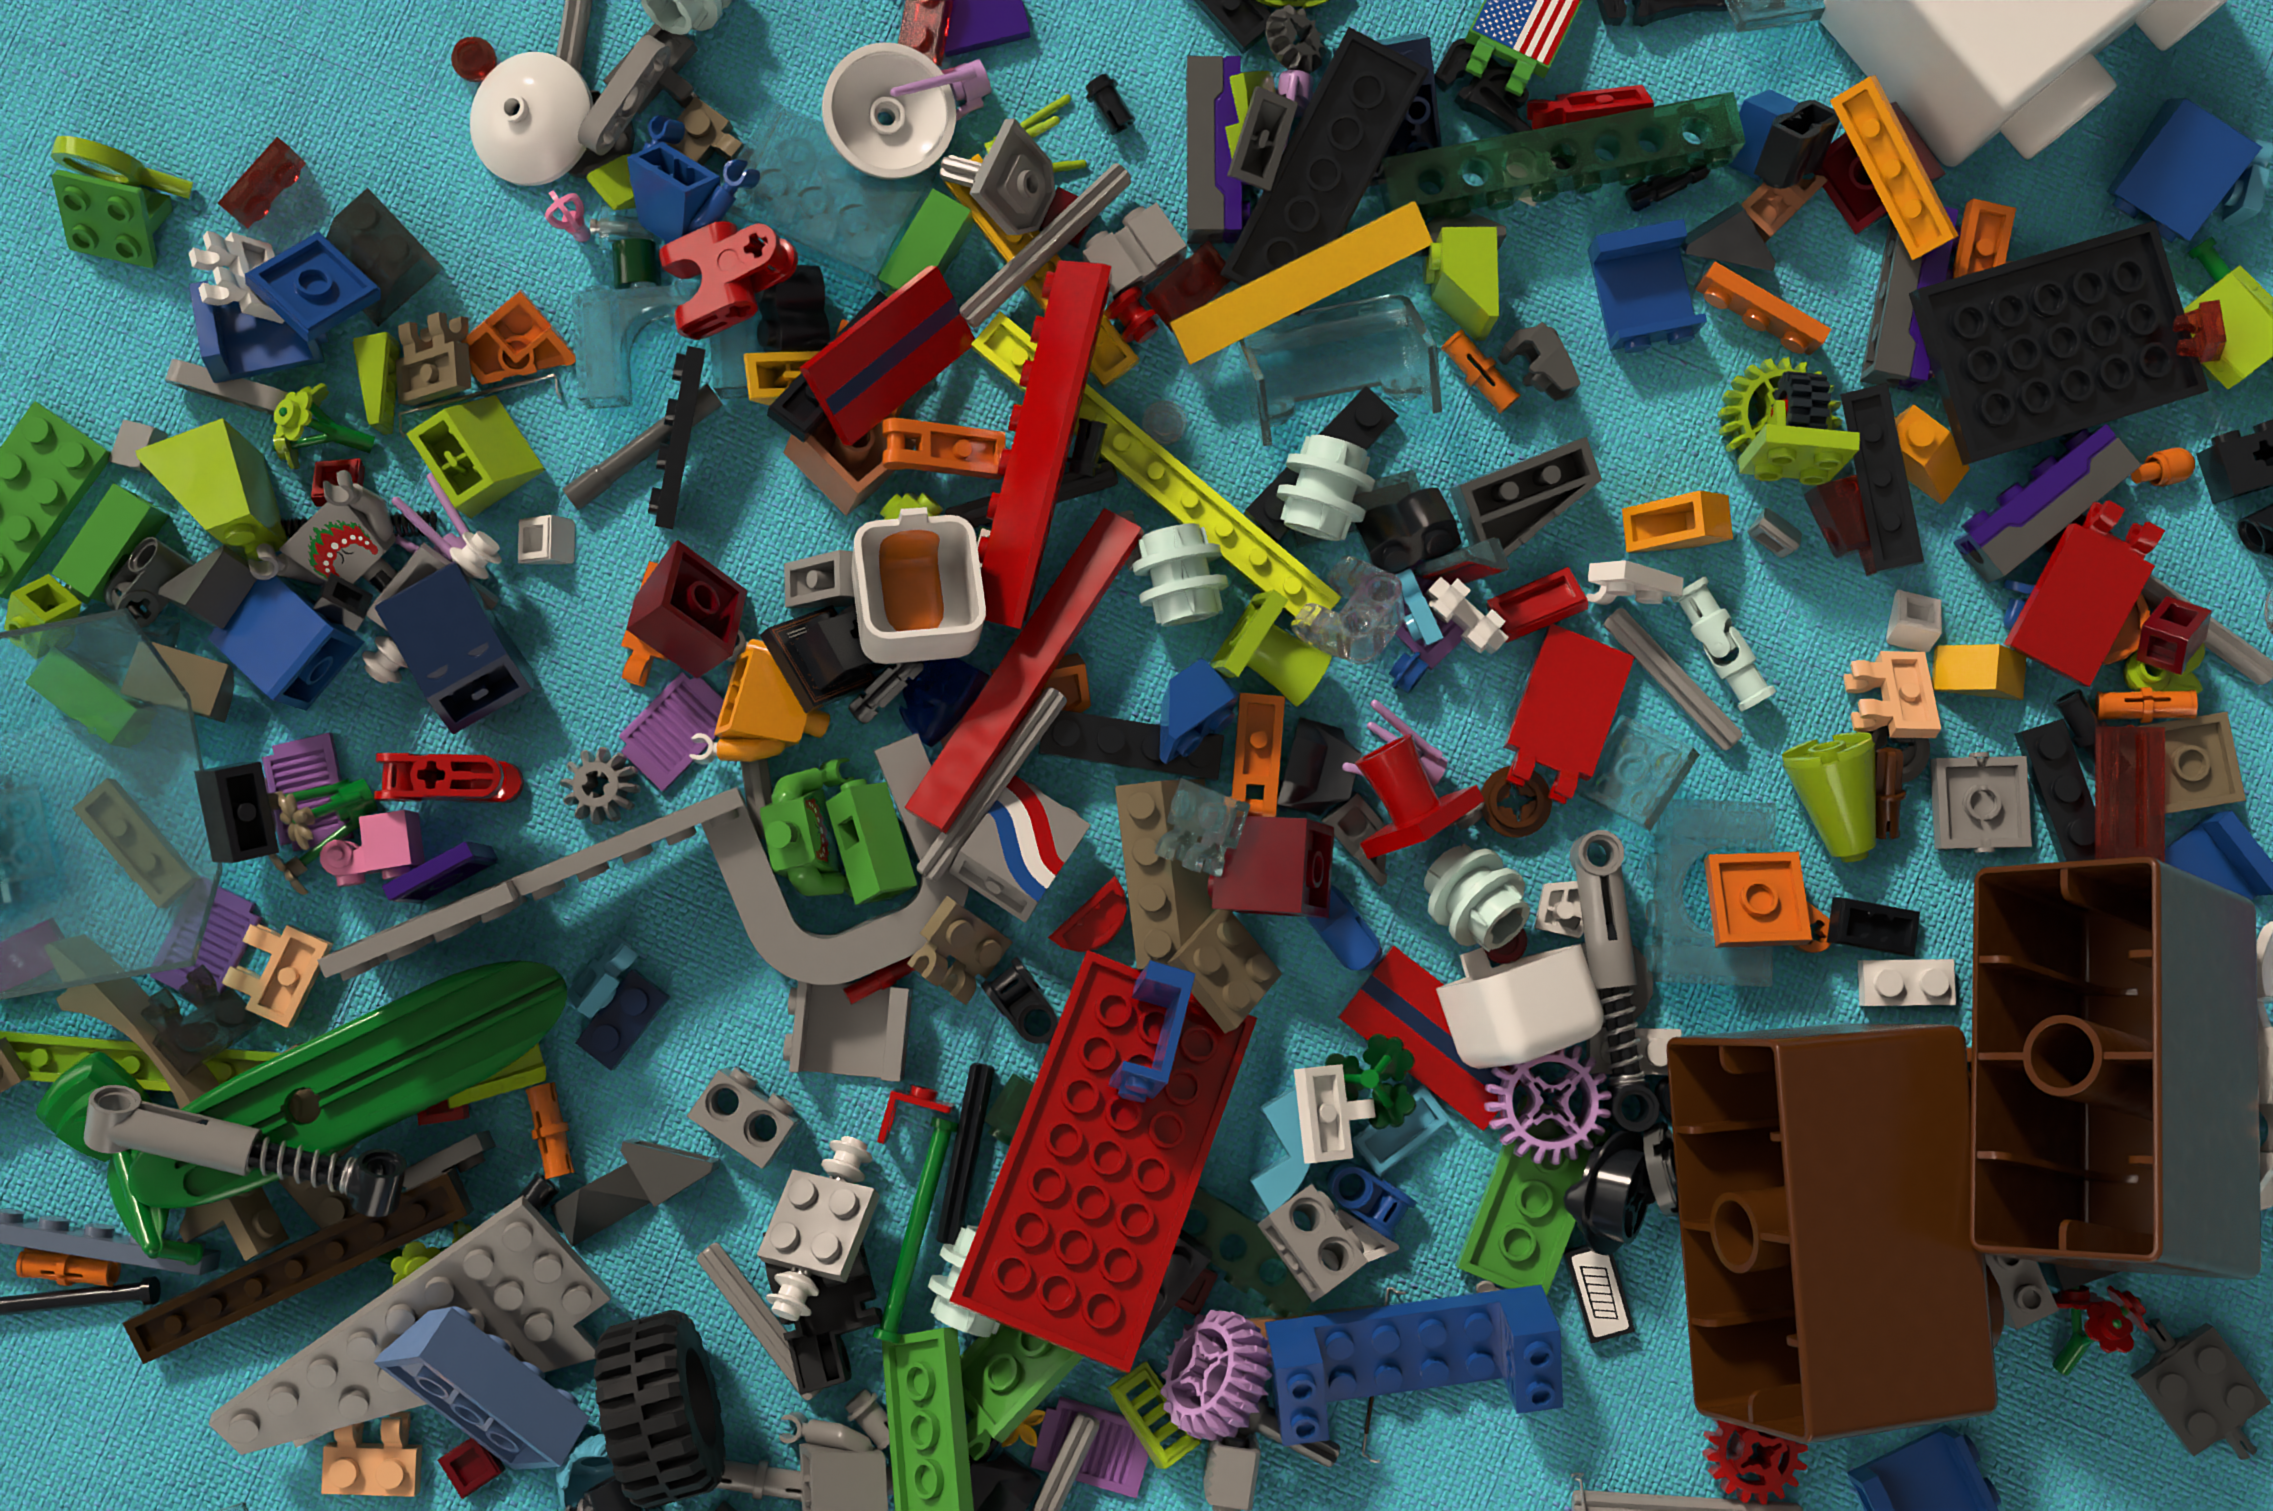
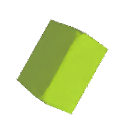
M632 154L622 155L590 172L586 177L592 187L614 211L636 208L627 157Z

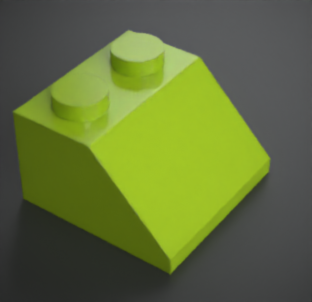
M1442 227L1436 242L1430 243L1429 257H1424L1423 283L1431 285V299L1475 341H1485L1499 317L1497 227Z

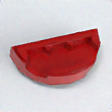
M1116 876L1107 882L1048 938L1061 948L1076 952L1097 950L1112 941L1123 926L1127 910L1125 893Z

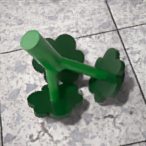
M1382 1034L1372 1035L1367 1043L1368 1049L1363 1053V1060L1371 1065L1370 1069L1365 1071L1358 1068L1359 1061L1353 1055L1344 1057L1339 1053H1332L1326 1058L1325 1066L1343 1064L1347 1101L1357 1100L1358 1091L1363 1090L1365 1087L1373 1089V1098L1370 1099H1374L1376 1117L1369 1118V1123L1374 1129L1381 1130L1389 1124L1394 1128L1400 1127L1405 1121L1404 1116L1412 1114L1416 1109V1100L1412 1095L1408 1094V1088L1405 1084L1398 1083L1392 1087L1389 1083H1382V1081H1386L1390 1077L1395 1081H1402L1406 1077V1071L1410 1070L1415 1063L1413 1054L1409 1050L1403 1049L1404 1044L1400 1038L1394 1036L1388 1039Z

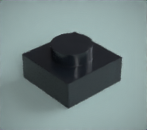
M330 573L322 585L313 610L324 615L329 621L343 625L356 632L365 619L373 595Z

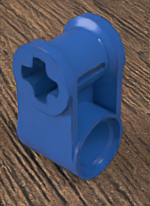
M1350 1161L1334 1165L1329 1170L1326 1178V1186L1329 1193L1341 1206L1357 1215L1362 1222L1391 1241L1397 1236L1394 1230L1408 1208H1414L1418 1203L1386 1180H1380L1358 1164ZM1355 1173L1359 1175V1190L1351 1196L1341 1195L1339 1192L1340 1180L1347 1174Z

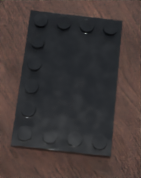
M2155 221L1922 287L1909 293L1963 466L2209 391Z

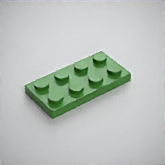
M36 401L33 402L0 447V597L4 599L10 598L11 592L15 591L109 463L108 460L111 451Z
M1522 1094L1515 1112L1516 1119L1521 1116L1519 1112L1527 1104L1528 1098L1526 1095ZM1543 1103L1540 1106L1539 1112H1542L1543 1108L1552 1110V1112L1558 1113L1554 1109L1555 1107L1550 1106L1546 1103ZM1545 1119L1538 1125L1533 1124L1526 1131L1536 1139H1553L1566 1133L1561 1126L1556 1125L1551 1119ZM1604 1128L1605 1132L1602 1136L1589 1131L1587 1136L1593 1142L1594 1147L1591 1150H1586L1578 1142L1575 1143L1578 1151V1159L1570 1160L1565 1155L1563 1149H1561V1161L1558 1165L1550 1163L1547 1150L1540 1164L1531 1161V1147L1523 1157L1516 1156L1513 1152L1518 1139H1515L1511 1144L1502 1145L1455 1266L1507 1289L1542 1285L1547 1297L1576 1222L1564 1206V1194L1573 1184L1582 1180L1592 1151L1597 1144L1608 1140L1611 1130Z
M948 1327L901 1335L899 1344L882 1340L895 1511H974L958 1329Z

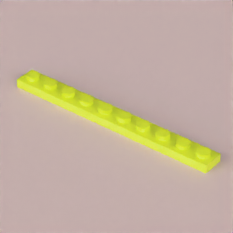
M1000 311L973 341L971 346L976 353L1024 393L1026 392L1025 387L1019 386L1025 360H1034L1037 344L1030 342L1031 336ZM1086 383L1074 435L1077 437L1079 418L1108 424L1105 430L1100 457L1108 461L1120 474L1180 524L1196 523L1199 524L1200 528L1205 527L1208 543L1220 545L1222 553L1220 558L1262 593L1274 589L1287 598L1288 602L1282 610L1312 634L1342 597Z

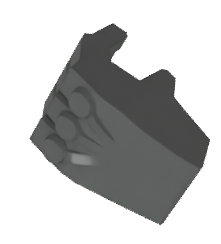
M1543 322L1536 327L1515 331L1512 338L1504 345L1498 357L1503 365H1507L1517 355L1526 356L1530 367L1522 383L1525 386H1534L1540 392H1545L1554 401L1572 397L1581 384L1573 363L1558 337L1557 331L1552 327H1548Z

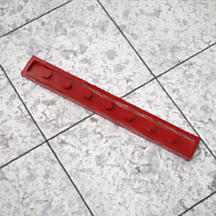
M1106 508L1102 510L905 805V809L909 813L939 831L947 833L1139 543L1138 540L1143 537L1142 527Z

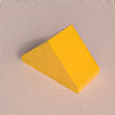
M820 351L745 353L743 356L749 400L770 406L802 373L799 367Z
M2000 644L1935 646L1932 670L1933 691L2023 700L2027 657Z

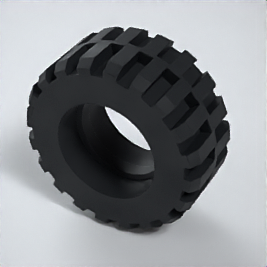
M669 1310L610 1326L597 1341L598 1346L595 1348L594 1357L596 1365L594 1366V1379L596 1380L597 1387L595 1395L596 1403L599 1406L601 1431L604 1432L606 1441L605 1447L608 1457L611 1458L615 1477L622 1484L623 1493L626 1497L630 1498L632 1504L651 1509L713 1491L722 1481V1476L725 1472L724 1459L726 1458V1448L723 1439L725 1437L724 1425L721 1420V1406L715 1388L717 1386L714 1374L711 1372L707 1351L704 1350L699 1332L695 1330L694 1322L685 1313Z

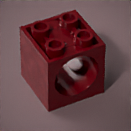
M1218 815L1217 826L1213 828L1211 833V849L1215 854L1214 872L1210 874L1208 880V895L1212 900V908L1243 914L1329 918L1335 827L1307 818Z

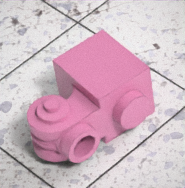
M399 810L360 816L359 824L362 840L360 847L351 841L332 840L323 846L320 852L321 865L328 873L335 875L337 887L366 883L365 875L382 873L383 880L396 879L409 872L410 868H416L425 863L419 813Z

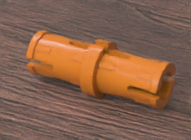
M1463 329L1456 332L1442 345L1441 349L1443 352H1446L1467 376L1464 381L1470 387L1475 385L1497 409L1499 415L1521 396L1495 368L1497 362L1493 357L1486 358L1466 336ZM1467 357L1471 358V360L1479 367V369L1482 371V373H1483L1485 376H1487V378H1488L1495 386H1492V385L1484 378V376L1481 374V372L1468 360Z
M2140 687V692L2097 691L2095 696V714L2099 721L2103 719H2139L2140 723H2151L2153 719L2157 718L2196 719L2198 710L2195 689L2189 691H2152L2151 687Z
M555 1082L525 1089L534 1124V1130H531L532 1139H537L545 1180L574 1173L575 1168L573 1167L566 1132L570 1131L568 1122H563Z
M26 1247L24 1251L19 1253L16 1262L18 1277L55 1280L58 1285L72 1286L75 1283H89L112 1287L114 1286L113 1283L118 1281L121 1272V1263Z

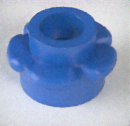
M1416 652L1412 657L1404 653L1389 672V675L1395 678L1392 683L1394 689L1399 687L1409 694L1429 668V664L1419 658L1421 656L1420 652Z

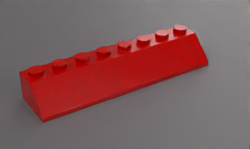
M1058 260L1056 272L1047 271L1041 298L1048 299L1045 316L1036 315L1030 342L1036 343L1037 348L1034 360H1025L1019 386L1025 387L1026 392L1023 404H1014L1008 430L1015 432L1012 448H1003L997 474L1004 476L1001 492H992L986 518L993 520L990 536H981L978 546L979 562L982 564L981 576L986 605L985 621L1023 630L1027 623L1112 283V266Z

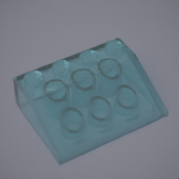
M776 102L736 158L748 162L743 172L749 168L760 172L759 183L752 189L738 188L733 195L737 198L721 221L734 223L739 230L758 223L765 224L774 230L779 238L785 239L792 244L799 256L883 292L878 278L922 207L937 173L928 168L918 175L897 180L880 179L862 173L848 164L838 154L828 138L823 122Z

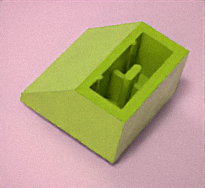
M496 395L444 408L406 433L453 506L470 519L546 470Z

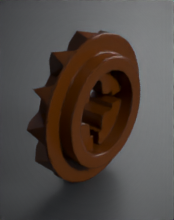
M1507 766L1492 773L1480 789L1485 800V804L1480 811L1486 821V825L1502 836L1521 838L1538 831L1549 818L1552 808V800L1548 798L1550 789L1544 778L1534 770L1528 782L1525 781L1523 788L1512 784L1518 796H1525V798L1533 797V801H1529L1520 807L1519 821H1517L1512 808L1497 806V803L1510 796L1511 784L1505 781L1510 766Z

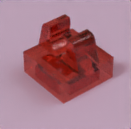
M2220 300L2200 302L2198 309L2175 318L2172 327L2173 332L2189 331L2195 334L2191 339L2178 341L2176 346V353L2178 355L2199 357L2200 363L2220 360L2227 342Z

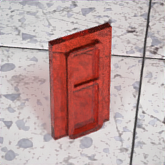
M2127 725L2126 727H2096L2095 860L2149 856L2165 862V727H2135L2133 725Z

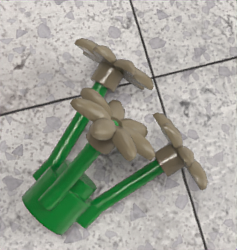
M264 777L275 832L277 822L274 811L281 809L283 812L279 818L284 824L289 825V839L297 841L303 850L309 849L308 840L313 839V834L307 826L314 824L316 818L335 811L340 821L348 818L350 820L300 858L294 856L284 863L276 853L268 855L274 866L284 872L285 880L290 882L296 892L302 895L309 893L297 877L307 871L306 866L320 856L323 846L332 840H342L351 832L360 828V816H367L378 811L374 796L364 778L354 782H350L347 778L332 785L284 794L283 791L269 793L267 778ZM332 795L329 797V803L313 809L305 807L298 810L296 802Z

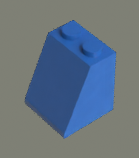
M2167 99L2106 192L2116 197L2112 206L2127 216L2135 219L2140 213L2151 221H2155L2160 237L2172 243L2176 237L2181 240L2190 241L2263 147L2189 99Z
M277 574L267 580L257 579L223 630L214 626L215 629L207 637L271 700L305 711L310 708L365 642L349 628L335 624L321 613L313 610L316 601L288 578L277 576Z

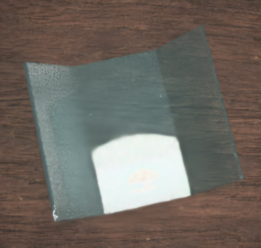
M125 608L0 632V1000L195 966L223 866L222 862L212 861L194 771L203 770L204 767L191 698L131 613Z

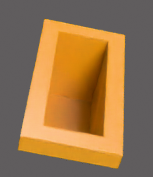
M1913 404L1895 417L1907 479L1941 505L1948 499L1970 467L1968 464L1962 465L1952 433Z
M1696 491L1622 508L1627 553L1695 548L1733 540L1728 495Z

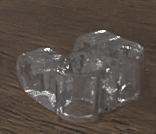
M1343 556L1328 573L1327 580L1336 593L1349 600L1340 613H1337L1318 604L1307 603L1292 620L1291 627L1300 640L1325 653L1345 659L1350 663L1367 664L1374 661L1380 655L1405 619L1402 583L1392 573H1387L1355 557Z

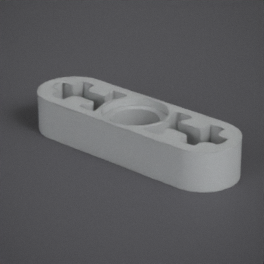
M651 35L643 36L636 43L583 120L578 132L580 144L598 155L606 154L613 147L666 70L671 57L670 47Z
M178 359L171 360L165 378L166 382L179 388L273 416L277 405L288 394V392L243 378L213 383L206 367Z

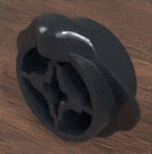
M1620 1130L1613 1134L1606 1142L1597 1144L1586 1164L1582 1180L1573 1184L1564 1194L1563 1203L1567 1212L1577 1221L1588 1248L1596 1254L1610 1255L1616 1252L1623 1244H1631L1640 1231L1648 1205L1656 1201L1647 1171L1642 1137L1633 1131Z

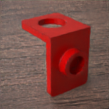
M911 1085L910 1092L895 1088L891 1090L877 1142L885 1144L888 1141L899 1100L948 1114L953 1111L955 1104L936 1099L938 1091L930 1088Z

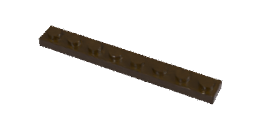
M452 1168L401 1192L399 1207L392 1214L373 1217L357 1212L134 1315L122 1324L142 1363L145 1364L469 1215L475 1209L455 1169Z

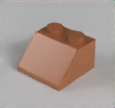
M889 414L883 420L895 417L892 414ZM826 418L804 443L791 434L783 452L845 516L876 492L895 471L883 467L882 453L884 450H887V438L882 436L883 420L850 446L842 444L830 421ZM905 438V449L914 450L916 448V439Z

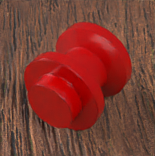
M1134 286L1122 293L1104 311V315L1109 321L1119 319L1125 326L1121 337L1126 343L1136 340L1138 344H1141L1159 329L1156 322L1161 314L1156 308L1145 310L1139 300L1143 291L1139 286Z

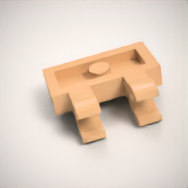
M1880 651L1875 662L1866 660L1851 662L1852 674H1844L1843 676L1846 692L1858 694L1880 687L1883 701L1876 699H1861L1858 701L1859 712H1852L1850 715L1853 731L1869 732L1883 726H1888L1890 738H1936L1941 730L1925 652Z
M250 924L242 941L272 955L262 976L240 965L237 968L230 966L222 984L251 996L245 1008L246 1010L286 1028H291L294 1026L321 971L317 960L329 954L333 943L293 925H286L281 935L264 925L258 924L255 926Z
M401 1411L382 1418L380 1434L383 1444L362 1443L364 1422L335 1429L334 1438L337 1442H329L323 1447L321 1494L415 1497L420 1492L422 1445L408 1444L411 1420L410 1411Z

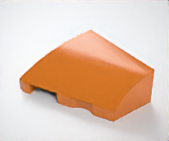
M522 289L469 332L465 339L460 341L468 344L471 373L482 385L501 381L503 378L516 375L524 376L537 373L538 370L560 365H572L579 359L559 332Z

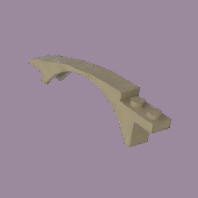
M88 937L52 945L46 949L67 988L66 992L56 998L61 1010L95 1017L112 1025L134 1041L150 1057L163 1075L179 1109H182L198 1097L220 1085L165 1012L116 961ZM262 1187L225 1200L186 1208L179 1229L184 1242H189L226 1224L245 1261L273 1249L289 1239Z

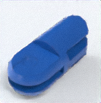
M1331 885L1329 918L1306 917V919L1345 968L1354 971L1369 970L1375 967L1381 960L1382 947L1380 946V941L1342 891Z

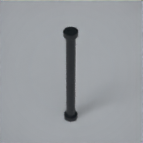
M156 1276L144 1277L139 1283L119 1284L112 1287L100 1286L0 1297V1316L141 1301L143 1305H155L160 1299L161 1287L159 1279Z

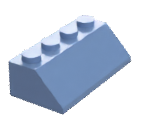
M456 1306L428 1311L381 1352L374 1361L377 1366L513 1470L561 1467L590 1419L589 1415L577 1407L579 1401L576 1397L565 1390L553 1388L543 1380L545 1374L542 1370L531 1363L519 1361L509 1353L511 1348L508 1343L495 1335L485 1334L474 1325L476 1320L469 1312Z

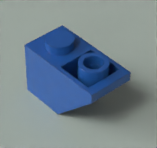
M1200 658L1171 678L1161 703L1160 759L1165 764L1180 754L1183 757L1190 755L1201 744L1203 737L1212 731L1215 734L1222 732L1235 717L1232 711L1239 693L1203 658Z

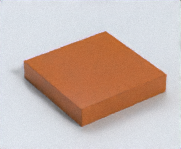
M1799 852L1708 854L1704 859L1716 948L1807 945L1812 940Z

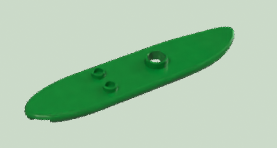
M521 960L504 961L470 968L423 986L263 1062L213 1088L180 1110L262 1129L263 1141L269 1136V1142L281 1145L283 1141H286V1146L298 1149L300 1145H303L304 1151L315 1153V1150L319 1149L321 1155L330 1156L475 1086L514 1063L532 1049L557 1022L566 1004L567 985L558 971L537 962ZM312 1089L311 1091L321 1098L318 1101L319 1108H322L321 1113L310 1124L297 1121L290 1113L291 1099L300 1090ZM138 1151L130 1167L128 1187L132 1196L142 1204L155 1208L176 1209L225 1200L257 1189L280 1178L276 1172L263 1176L259 1168L251 1170L248 1176H242Z

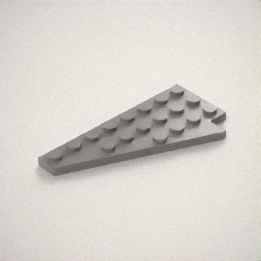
M522 1195L211 1413L209 1426L239 1454L243 1455L427 1405L426 1402L377 1366L374 1361L381 1352L428 1311L452 1306L469 1312L476 1320L474 1324L485 1334L495 1335L504 1340L511 1348L510 1354L521 1362L535 1365L543 1373L595 1359V1348L598 1346V1343L579 1322L611 1300V1290Z

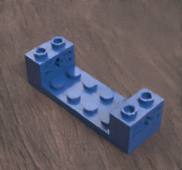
M1542 1285L1265 1322L1266 1339L1268 1340L1267 1351L1272 1357L1269 1363V1372L1273 1375L1270 1378L1271 1394L1282 1446L1330 1440L1327 1402L1493 1379H1504L1516 1414L1563 1408L1561 1330Z

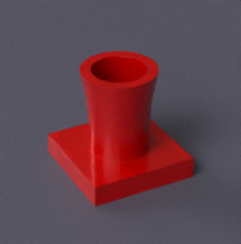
M1412 733L1375 749L1355 762V765L1372 785L1392 819L1391 823L1360 843L1367 859L1426 841L1485 801L1477 784L1438 798L1423 767Z

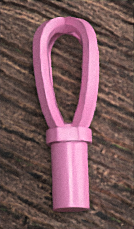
M553 190L548 194L554 200V203L545 212L546 220L557 229H565L578 242L589 240L591 236L590 229L584 222V204L578 194L570 193L559 199ZM573 201L576 211H568L564 204ZM559 208L564 214L562 221L557 220L553 216V213Z

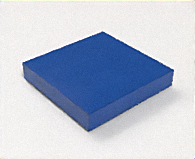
M320 232L313 234L245 273V284L308 343L381 299V289Z

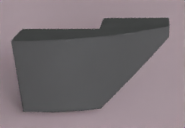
M1352 791L1350 800L1340 802L1320 821L1323 824L1335 827V839L1377 885L1382 887L1387 883V873H1385L1386 854L1367 859L1360 843L1386 825L1359 793Z

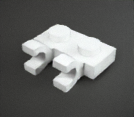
M207 231L203 235L206 251L192 248L189 252L192 267L200 270H213L216 285L202 283L198 288L202 302L219 306L236 301L239 302L242 313L283 324L284 320L245 284V273L275 257L272 245L230 232L223 239L222 236Z
M1440 577L1424 595L1430 600L1428 605L1431 612L1444 623H1448L1450 620L1454 621L1464 630L1461 638L1478 653L1481 654L1484 650L1490 654L1496 652L1509 638L1499 629L1506 621L1493 609L1487 615H1483L1465 599L1471 590L1458 578L1450 585Z

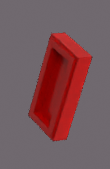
M1566 567L1486 600L1488 612L1493 609L1506 621L1499 629L1509 637L1505 641V643H1508L1587 610L1588 599L1570 568Z

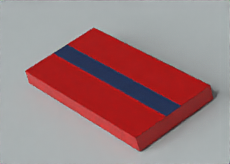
M927 266L799 367L842 444L852 446L972 347L971 344L975 337L966 320L960 314V309L938 266Z
M1392 946L1337 1018L1367 1041L1374 1034H1382L1388 1039L1394 1036L1400 1038L1404 1044L1403 1049L1409 1050L1415 1058L1413 1067L1406 1072L1424 1084L1425 1087L1476 1127L1484 1131L1489 1122L1499 1112L1485 1110V1103L1489 1101L1498 1102V1094L1485 1091L1486 1084L1500 1086L1502 1079L1491 1073L1493 1067L1477 1069L1461 1060L1436 988L1444 984L1397 947ZM1508 1065L1498 1066L1506 1071L1510 1068ZM1518 1080V1082L1516 1083V1086H1515V1088H1514V1091L1516 1090V1088H1517V1087L1519 1086V1084L1521 1083L1520 1080Z

